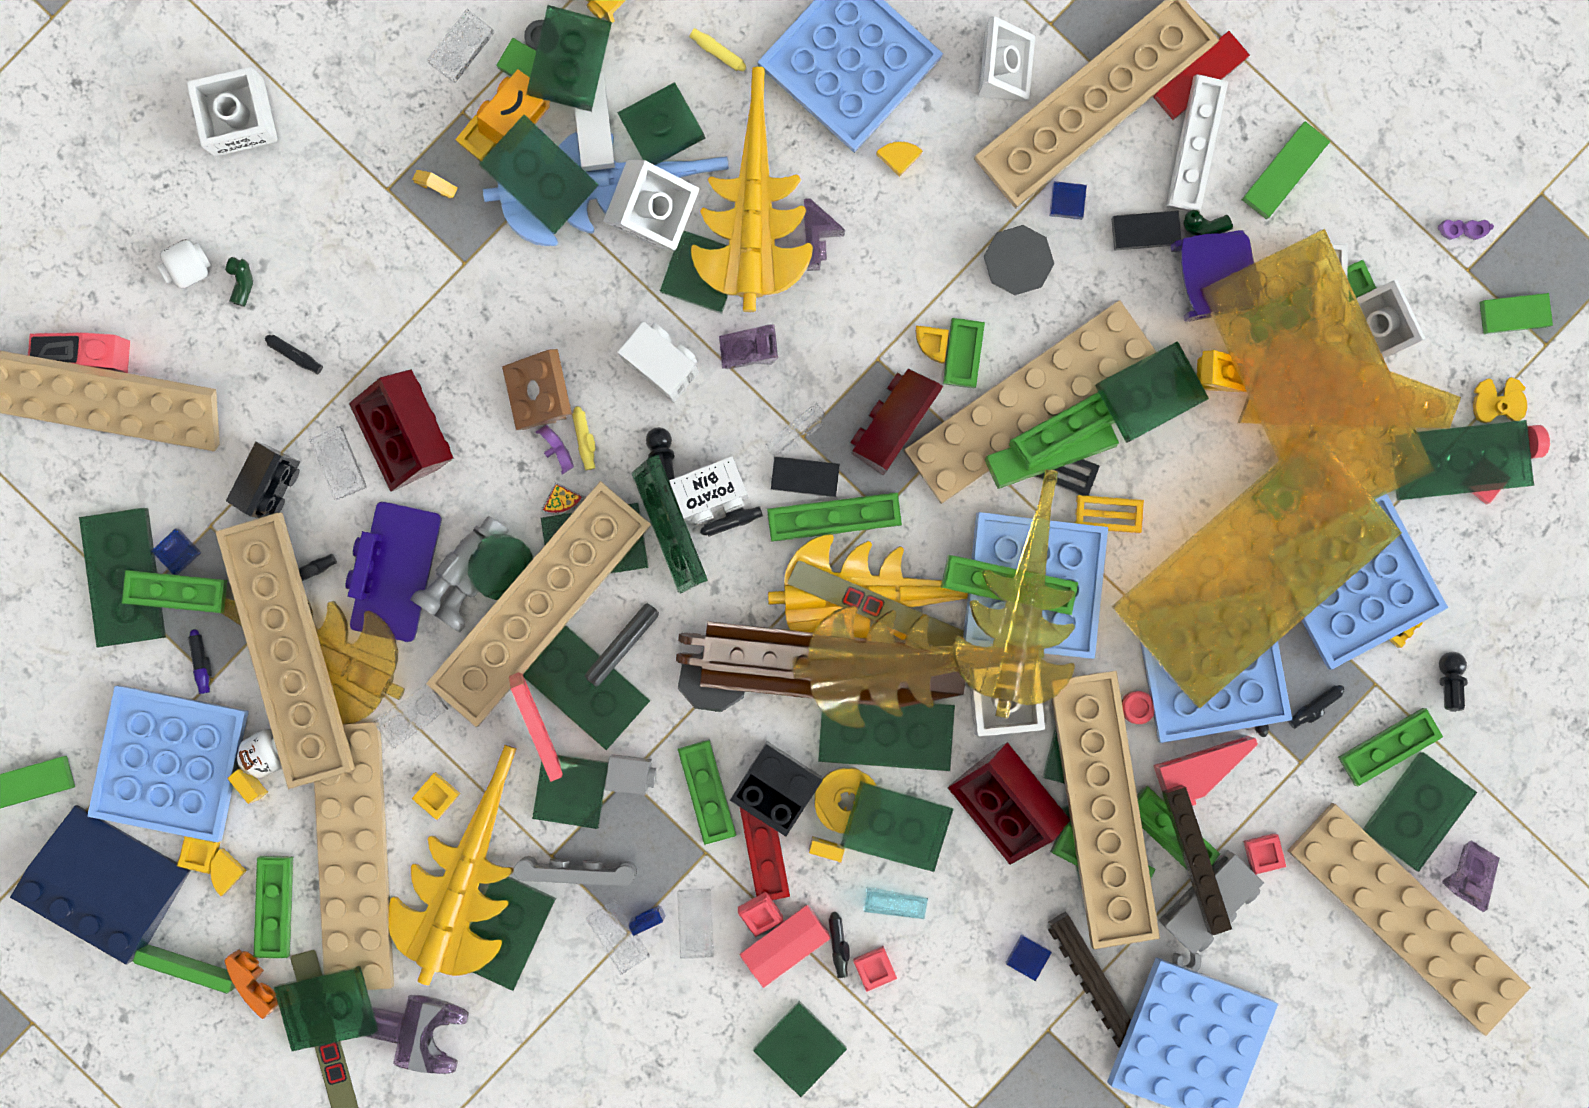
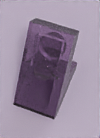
M804 199L803 206L806 209L804 215L805 243H811L813 246L807 271L820 270L821 261L827 260L826 241H819V238L843 237L845 229L812 199Z
M773 324L719 336L722 369H733L752 364L772 365L778 359L775 325Z
M1471 840L1463 845L1457 871L1442 880V883L1456 896L1480 911L1485 912L1488 910L1500 858Z

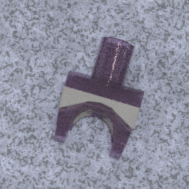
M409 995L404 1014L370 1006L363 1022L362 1036L397 1044L393 1064L400 1068L422 1073L449 1074L456 1071L458 1060L447 1056V1053L441 1051L435 1045L433 1032L436 1027L449 1025V1023L466 1024L469 1012L462 1007L441 999L423 995Z

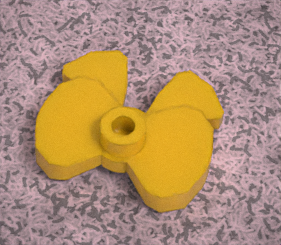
M1510 377L1506 380L1504 395L1498 397L1492 379L1488 378L1479 382L1474 390V393L1477 395L1473 401V412L1476 420L1484 424L1491 422L1497 415H1505L1512 422L1522 420L1527 412V400L1522 392L1525 391L1526 387L1520 380Z

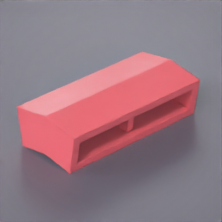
M806 905L739 955L764 988L831 938L829 932L811 907Z

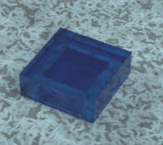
M1054 181L1049 216L1082 220L1084 217L1087 185Z
M177 528L152 550L153 554L173 575H178L201 554L200 550Z
M658 905L631 918L628 927L632 935L635 936L662 923L666 915L662 907Z
M1021 934L1005 963L1036 981L1052 952Z

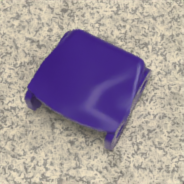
M1243 230L1183 238L1175 241L1170 246L1171 252L1181 251L1184 285L1194 310L1184 315L1185 322L1212 318L1258 306L1257 299L1260 296L1252 248L1250 239Z

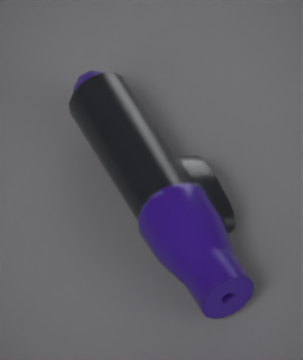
M193 629L188 640L194 680L199 694L210 693L209 678L212 676L209 657H205L202 635L199 634L198 630Z

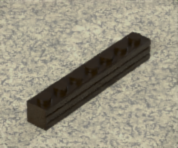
M1180 785L1164 790L1162 794L1207 932L1211 935H1216L1232 930L1187 788Z
M1065 911L1048 922L1051 927L1048 931L1054 940L1058 939L1061 943V946L1058 948L1064 958H1070L1072 962L1069 965L1075 976L1080 975L1083 980L1080 985L1086 994L1090 992L1093 1000L1091 1003L1097 1012H1102L1104 1018L1101 1020L1107 1030L1112 1029L1115 1034L1112 1039L1117 1047L1120 1048L1131 1019L1070 916Z

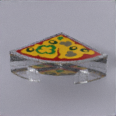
M555 482L541 512L550 515L566 514L578 508L586 497Z

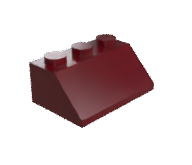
M412 369L380 377L349 403L390 492L439 470L454 459L450 446L439 428L436 416L430 409L422 392V387Z
M907 369L904 375L897 372L887 387L892 392L885 403L878 400L868 415L873 421L867 430L860 427L851 440L850 444L855 446L851 454L884 475L944 386L911 369Z
M1008 742L987 754L948 787L950 792L1010 865L1053 842L1070 821V818Z

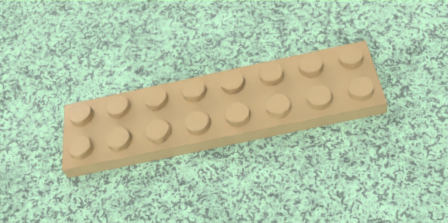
M1165 0L975 155L974 160L1016 209L1217 44L1219 39L1186 0Z
M1119 300L904 449V452L940 504H942L989 471L985 462L986 456L1011 448L1009 446L1011 439L1099 391L1112 386L1158 353Z
M0 351V413L209 451H216L220 445L216 389Z
M600 481L426 684L475 727H479L511 690L509 676L518 672L524 674L652 524Z
M275 513L216 531L288 789L355 770L283 513Z
M1117 671L1050 680L1048 682L1091 948L1100 949L1160 939Z
M380 722L343 724L355 770L314 782L325 993L391 989L394 986L392 938L389 932L390 897Z
M1331 803L1287 850L1481 1034L1487 1036L1531 988L1336 804Z

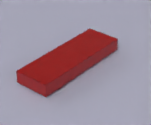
M1228 31L1219 38L1217 44L1160 89L1153 98L1170 118L1174 120L1187 109L1193 76L1198 74L1222 80L1247 60L1250 54L1235 36Z
M740 807L756 897L764 892H767L772 900L790 897L778 831Z

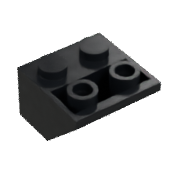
M255 441L226 502L250 517L262 518L280 513L285 503L283 496L288 486L291 487L299 476L300 470L298 466L300 461L266 444Z
M766 741L730 801L787 837L823 779L821 775Z

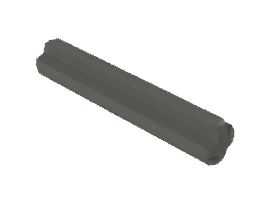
M644 604L585 673V678L592 685L599 686L656 620L659 612L652 605Z

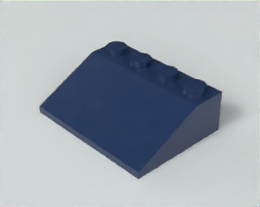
M75 805L27 867L10 898L127 965L133 961L137 950L149 944L191 870L178 867L177 862L102 819L87 817L88 811Z

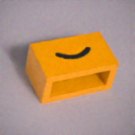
M517 69L511 77L507 76L501 81L497 88V94L491 101H484L479 107L476 115L478 132L511 154L550 108V92Z

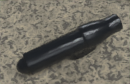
M267 335L265 337L267 346L295 362L296 365L310 370L317 375L322 371L323 366L307 353L298 350L276 335Z
M760 506L752 509H744L742 507L726 513L724 518L704 524L700 533L710 537L726 530L746 525L762 517L763 514Z
M333 554L313 560L299 568L302 581L319 575L330 566L337 564L336 558Z
M1334 685L1308 705L1303 706L1292 717V720L1288 721L1292 728L1296 729L1301 724L1306 722L1312 723L1325 714L1324 709L1343 696L1344 686Z

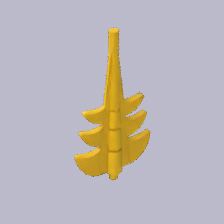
M763 67L752 68L751 102L739 177L735 179H719L710 176L708 178V182L713 190L722 198L735 202V207L721 212L711 211L706 208H701L700 210L704 222L715 234L729 240V245L714 250L700 248L696 245L691 246L694 267L700 277L720 293L743 297V311L750 313L756 312V298L763 295L778 294L799 281L809 265L813 250L811 243L795 248L775 246V239L782 238L793 232L801 223L806 209L802 205L790 210L772 208V202L781 200L792 193L800 183L801 178L797 174L783 178H772L769 176L764 113L765 69Z
M828 534L813 538L798 548L789 560L785 570L784 591L768 592V605L785 604L786 621L790 630L831 634L834 620L842 618L846 629L852 637L872 639L870 633L871 619L788 584L797 561L807 563L910 608L967 599L968 593L941 588L942 580L904 578L901 571L904 549L901 546L891 551L884 559L879 575H871L868 569V555L872 547L870 541L855 547L847 555L842 564L841 571L833 572L829 565V550L834 536ZM886 626L896 637L901 640L906 639V634Z
M504 745L493 777L458 847L449 846L435 836L428 837L429 850L433 859L446 870L444 875L435 876L423 870L419 864L411 865L413 887L420 899L428 904L426 911L411 909L398 897H392L390 900V936L397 949L404 956L422 967L417 982L423 985H430L434 972L460 976L480 970L493 960L502 945L501 939L488 940L475 935L469 929V923L491 919L500 914L509 904L507 900H493L484 896L478 890L479 883H496L504 880L514 872L512 867H503L488 861L486 855L504 783L517 750L515 747Z

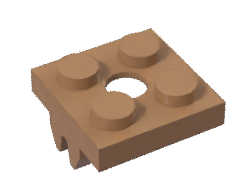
M548 349L502 366L516 430H526L539 425L554 424L556 421L566 420V416L572 414L558 349ZM532 380L539 386V394L535 400H532L527 393V386Z

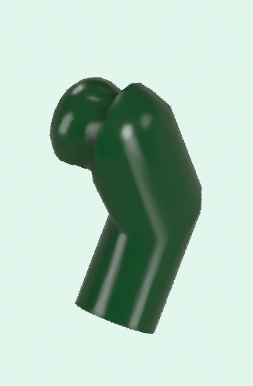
M1191 210L1186 213L1183 221L1185 230L1194 236L1220 234L1233 229L1232 221L1227 214L1209 221L1203 218L1200 211Z
M230 257L225 270L228 274L235 275L236 282L229 302L245 307L253 286L249 263L243 258L239 260L235 257Z

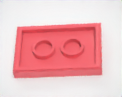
M520 672L510 675L511 691L550 782L559 779L563 775L559 758L525 678Z

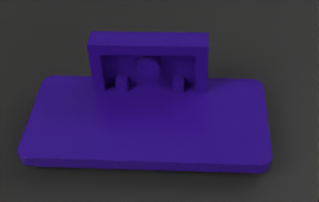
M379 502L376 505L371 531H362L361 537H357L353 546V556L356 557L353 570H349L345 583L346 589H349L347 597L355 598L350 620L352 630L404 642H412L416 638L422 608L410 599L416 591L427 588L442 521L439 514L387 502Z

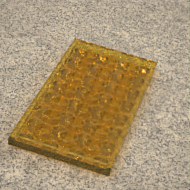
M1325 229L1319 230L1200 289L1310 528L1315 529L1434 471Z
M1314 431L1111 607L1193 704L1201 708L1401 535L1402 532L1320 433Z

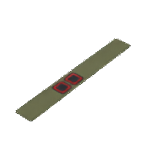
M802 561L796 562L788 580V584L956 656H961L966 646L963 645L964 630Z
M310 950L291 956V963L331 1108H359L328 993H325L324 979L315 950Z

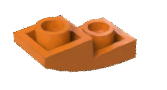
M238 949L224 960L227 971L244 1001L261 1019H264L274 1011L281 1001L275 997L276 993L271 987L264 983L259 984L256 981L264 971L258 965L259 961L257 958L253 957L249 952H242Z

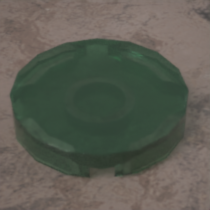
M495 534L482 540L477 545L478 549L474 555L471 554L468 561V576L471 584L483 596L498 600L533 560L530 549L520 539L509 534Z

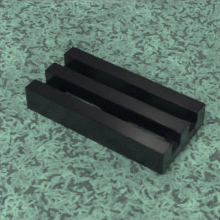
M1084 459L1072 463L1090 470L1089 476L1064 466L1053 469V471L1085 482V487L1047 473L1034 477L1077 494L1089 496L1100 465Z

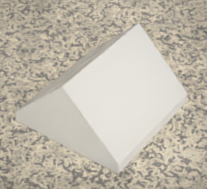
M995 16L989 17L984 32L978 97L1028 101L1030 99L1035 44L1034 35Z
M1397 279L1347 303V330L1365 367L1425 340Z

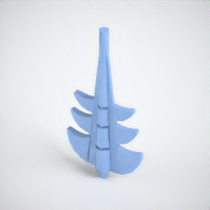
M542 129L529 131L511 154L506 151L503 153L498 166V187L483 189L484 201L500 200L504 217L511 229L522 239L535 245H558V241L550 228V216L552 210L556 208L560 209L563 217L573 227L583 232L594 233V227L588 218L587 208L589 201L597 199L603 212L607 213L626 162H615V168L582 172L578 134L576 131L558 146L553 164H546L541 156V142L544 132ZM611 133L612 145H613L614 136H613V134ZM727 156L696 161L649 162L678 178L729 169Z

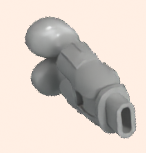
M488 516L481 527L476 525L473 532L462 539L454 552H450L435 570L439 577L425 590L416 591L410 600L460 633L465 627V620L459 612L463 600L466 596L475 597L482 585L485 584L486 575L499 555L500 549L498 547L502 548L504 546L501 541L509 529ZM450 584L454 585L455 587L450 594L440 603L442 595Z

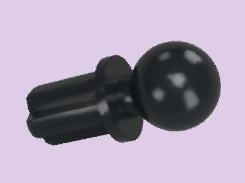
M656 427L651 429L646 436V445L652 451L648 454V460L653 463V469L658 465L660 466L666 483L669 485V480L675 479L672 464L675 455L674 451L669 449L672 444V437L666 429Z
M1448 652L1439 661L1440 671L1445 675V677L1439 680L1440 685L1443 686L1444 708L1450 712L1462 711L1465 708L1464 686L1468 684V680L1461 675L1466 671L1467 662L1460 653Z

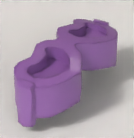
M1445 220L1438 225L1441 235L1449 240L1455 239L1463 233L1468 238L1477 240L1489 234L1490 230L1494 228V225L1490 224L1487 220H1471L1465 223L1461 220L1454 222Z
M544 425L535 431L552 446L544 454L548 458L556 453L562 468V475L574 467L568 449L560 437L548 425Z

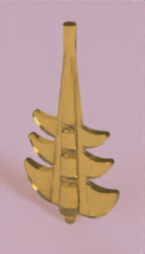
M1045 470L1039 503L1015 577H1002L990 570H984L982 573L991 592L1006 602L1005 607L997 610L988 608L977 600H971L969 603L977 626L986 635L994 639L992 646H975L964 640L961 636L954 638V660L959 674L973 690L998 700L995 716L1008 719L1011 703L1035 705L1056 697L1067 686L1075 669L1074 663L1055 665L1044 661L1038 656L1039 649L1059 645L1075 629L1073 623L1057 625L1048 622L1042 617V610L1059 608L1075 596L1073 590H1055L1045 585L1051 506L1058 472L1054 470Z
M226 598L225 609L222 614L242 626L235 601ZM307 599L308 604H309V608H310V611H311V615H312V618H313V610H312V607H311V604H310L309 600ZM335 601L328 602L326 619L322 627L316 632L330 682L333 686L342 724H353L372 714L386 694L397 700L402 698L405 688L393 683V674L398 662V648L395 636L387 623L370 610L364 613L363 630L354 644L347 642L349 634L347 619Z
M852 605L834 611L820 622L813 632L809 643V664L794 665L793 678L810 677L813 698L818 707L830 719L844 726L863 728L865 722L858 709V699L861 691L864 689H869L872 698L880 708L889 714L901 717L903 712L897 701V690L900 682L907 681L914 697L922 704L932 708L934 707V702L930 692L931 676L1007 661L1044 658L1043 645L1016 648L930 646L927 639L929 623L927 614H923L911 625L905 637L904 645H899L895 642L893 636V626L897 616L894 610L887 612L877 619L867 634L866 642L858 643L853 631L854 618L858 609L857 606Z

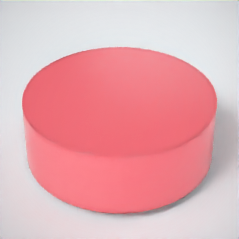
M1542 425L1526 426L1523 429L1520 439L1523 454L1527 458L1533 459L1543 458L1548 453L1550 437Z
M1132 691L1123 697L1122 707L1124 718L1134 724H1144L1152 719L1154 709L1149 694L1142 691Z

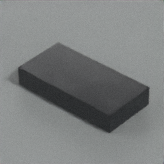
M1179 211L1117 215L1111 218L1114 251L1171 246L1177 240H1181Z
M774 457L771 490L836 497L840 464Z

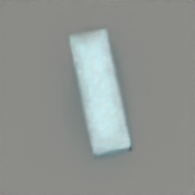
M866 887L863 910L868 913L924 919L928 898Z

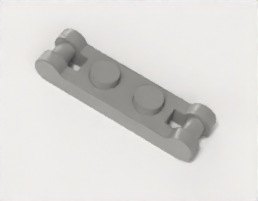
M531 856L522 858L514 866L513 870L515 877L521 881L628 886L637 874L636 866L628 861L621 863L619 867H603V862L587 860L583 861L582 866L570 865V860L550 859L549 864L538 863Z

